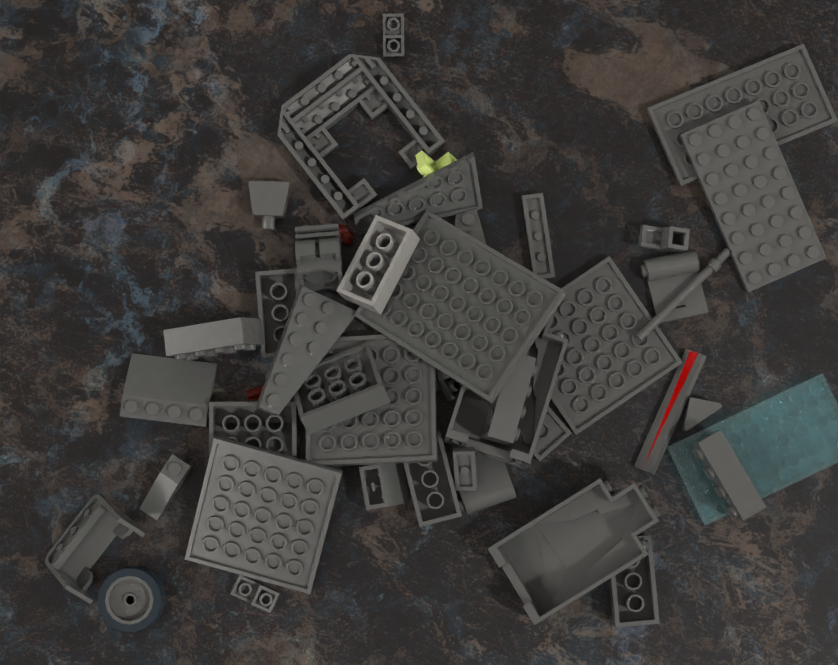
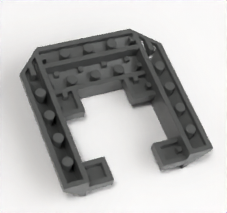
M348 54L281 105L277 136L343 220L361 210L362 207L376 198L377 194L365 178L347 190L324 161L323 157L338 147L337 142L327 131L329 128L360 105L372 120L389 108L413 139L412 142L398 152L411 170L417 165L416 154L423 151L430 157L445 142L379 57Z

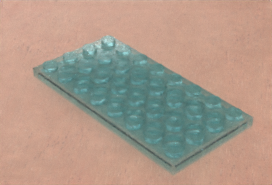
M822 373L666 448L703 525L706 526L728 515L725 509L727 504L723 498L720 499L715 493L714 487L716 485L712 479L708 480L704 474L703 468L705 466L702 461H697L691 451L694 449L692 443L713 431L722 430L754 487L763 499L838 463V404Z

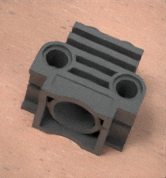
M324 223L323 225L295 227V255L300 287L304 286L312 291L321 289L337 290L344 277L338 224Z

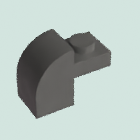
M641 225L638 247L671 253L688 251L690 229L673 226L660 228Z

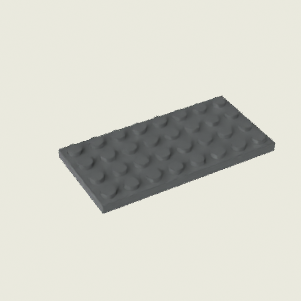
M804 44L646 109L680 187L694 182L698 178L679 135L756 101H760L779 146L838 121Z
M756 101L679 135L727 248L731 252V257L746 292L755 290L826 259V255L760 101Z

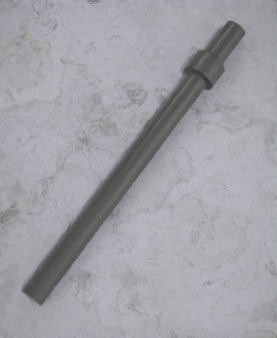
M725 248L715 258H711L706 263V267L635 335L636 338L642 341L712 272L715 273L720 269L721 264L731 255L730 250Z

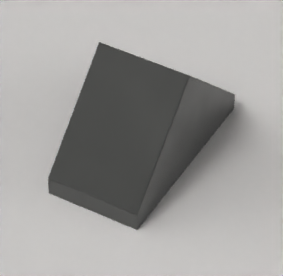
M689 397L685 405L682 430L688 431L723 406L718 402Z

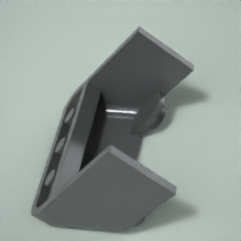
M97 494L87 502L48 552L45 564L66 590L91 604L93 600L86 590L93 583V572L90 569L116 536L123 539L130 536L134 531L143 537L145 533L130 517L107 499Z

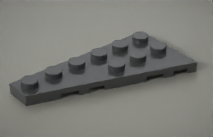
M472 152L353 213L357 234H366L376 215L405 226L418 223L426 210L443 218L473 209H483L474 153Z
M304 286L299 287L256 408L274 416L279 415L353 320L356 311Z

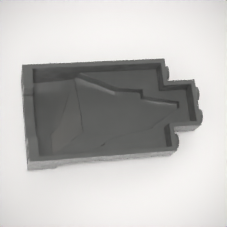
M553 315L525 354L535 357V364H538L535 376H531L529 385H532V390L529 398H525L524 406L526 407L524 418L519 420L518 428H520L518 440H514L513 444L503 445L482 439L481 434L490 402L462 385L444 444L457 448L475 447L476 454L527 470L534 454L569 340L564 338L563 334L557 332L548 333Z
M600 478L488 548L499 568H503L525 604L523 608L534 625L649 555L647 552L650 549L644 537L639 539L637 535L660 522L658 517L661 514L654 504L650 506L645 499L649 495L642 485L638 487L634 483L615 496H612L611 493L614 492L608 480L603 482Z

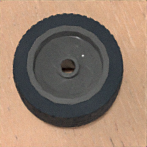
M140 566L123 567L112 572L103 581L98 592V609L103 620L113 629L124 633L140 632L152 626L162 615L166 602L165 589L160 579L152 571ZM128 596L134 597L133 604L129 603Z

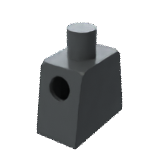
M249 181L254 218H262V230H275V219L285 218L291 191L290 182Z

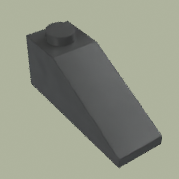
M172 454L139 509L158 521L194 466L178 455Z

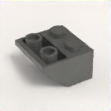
M403 463L374 464L359 467L366 510L410 503Z

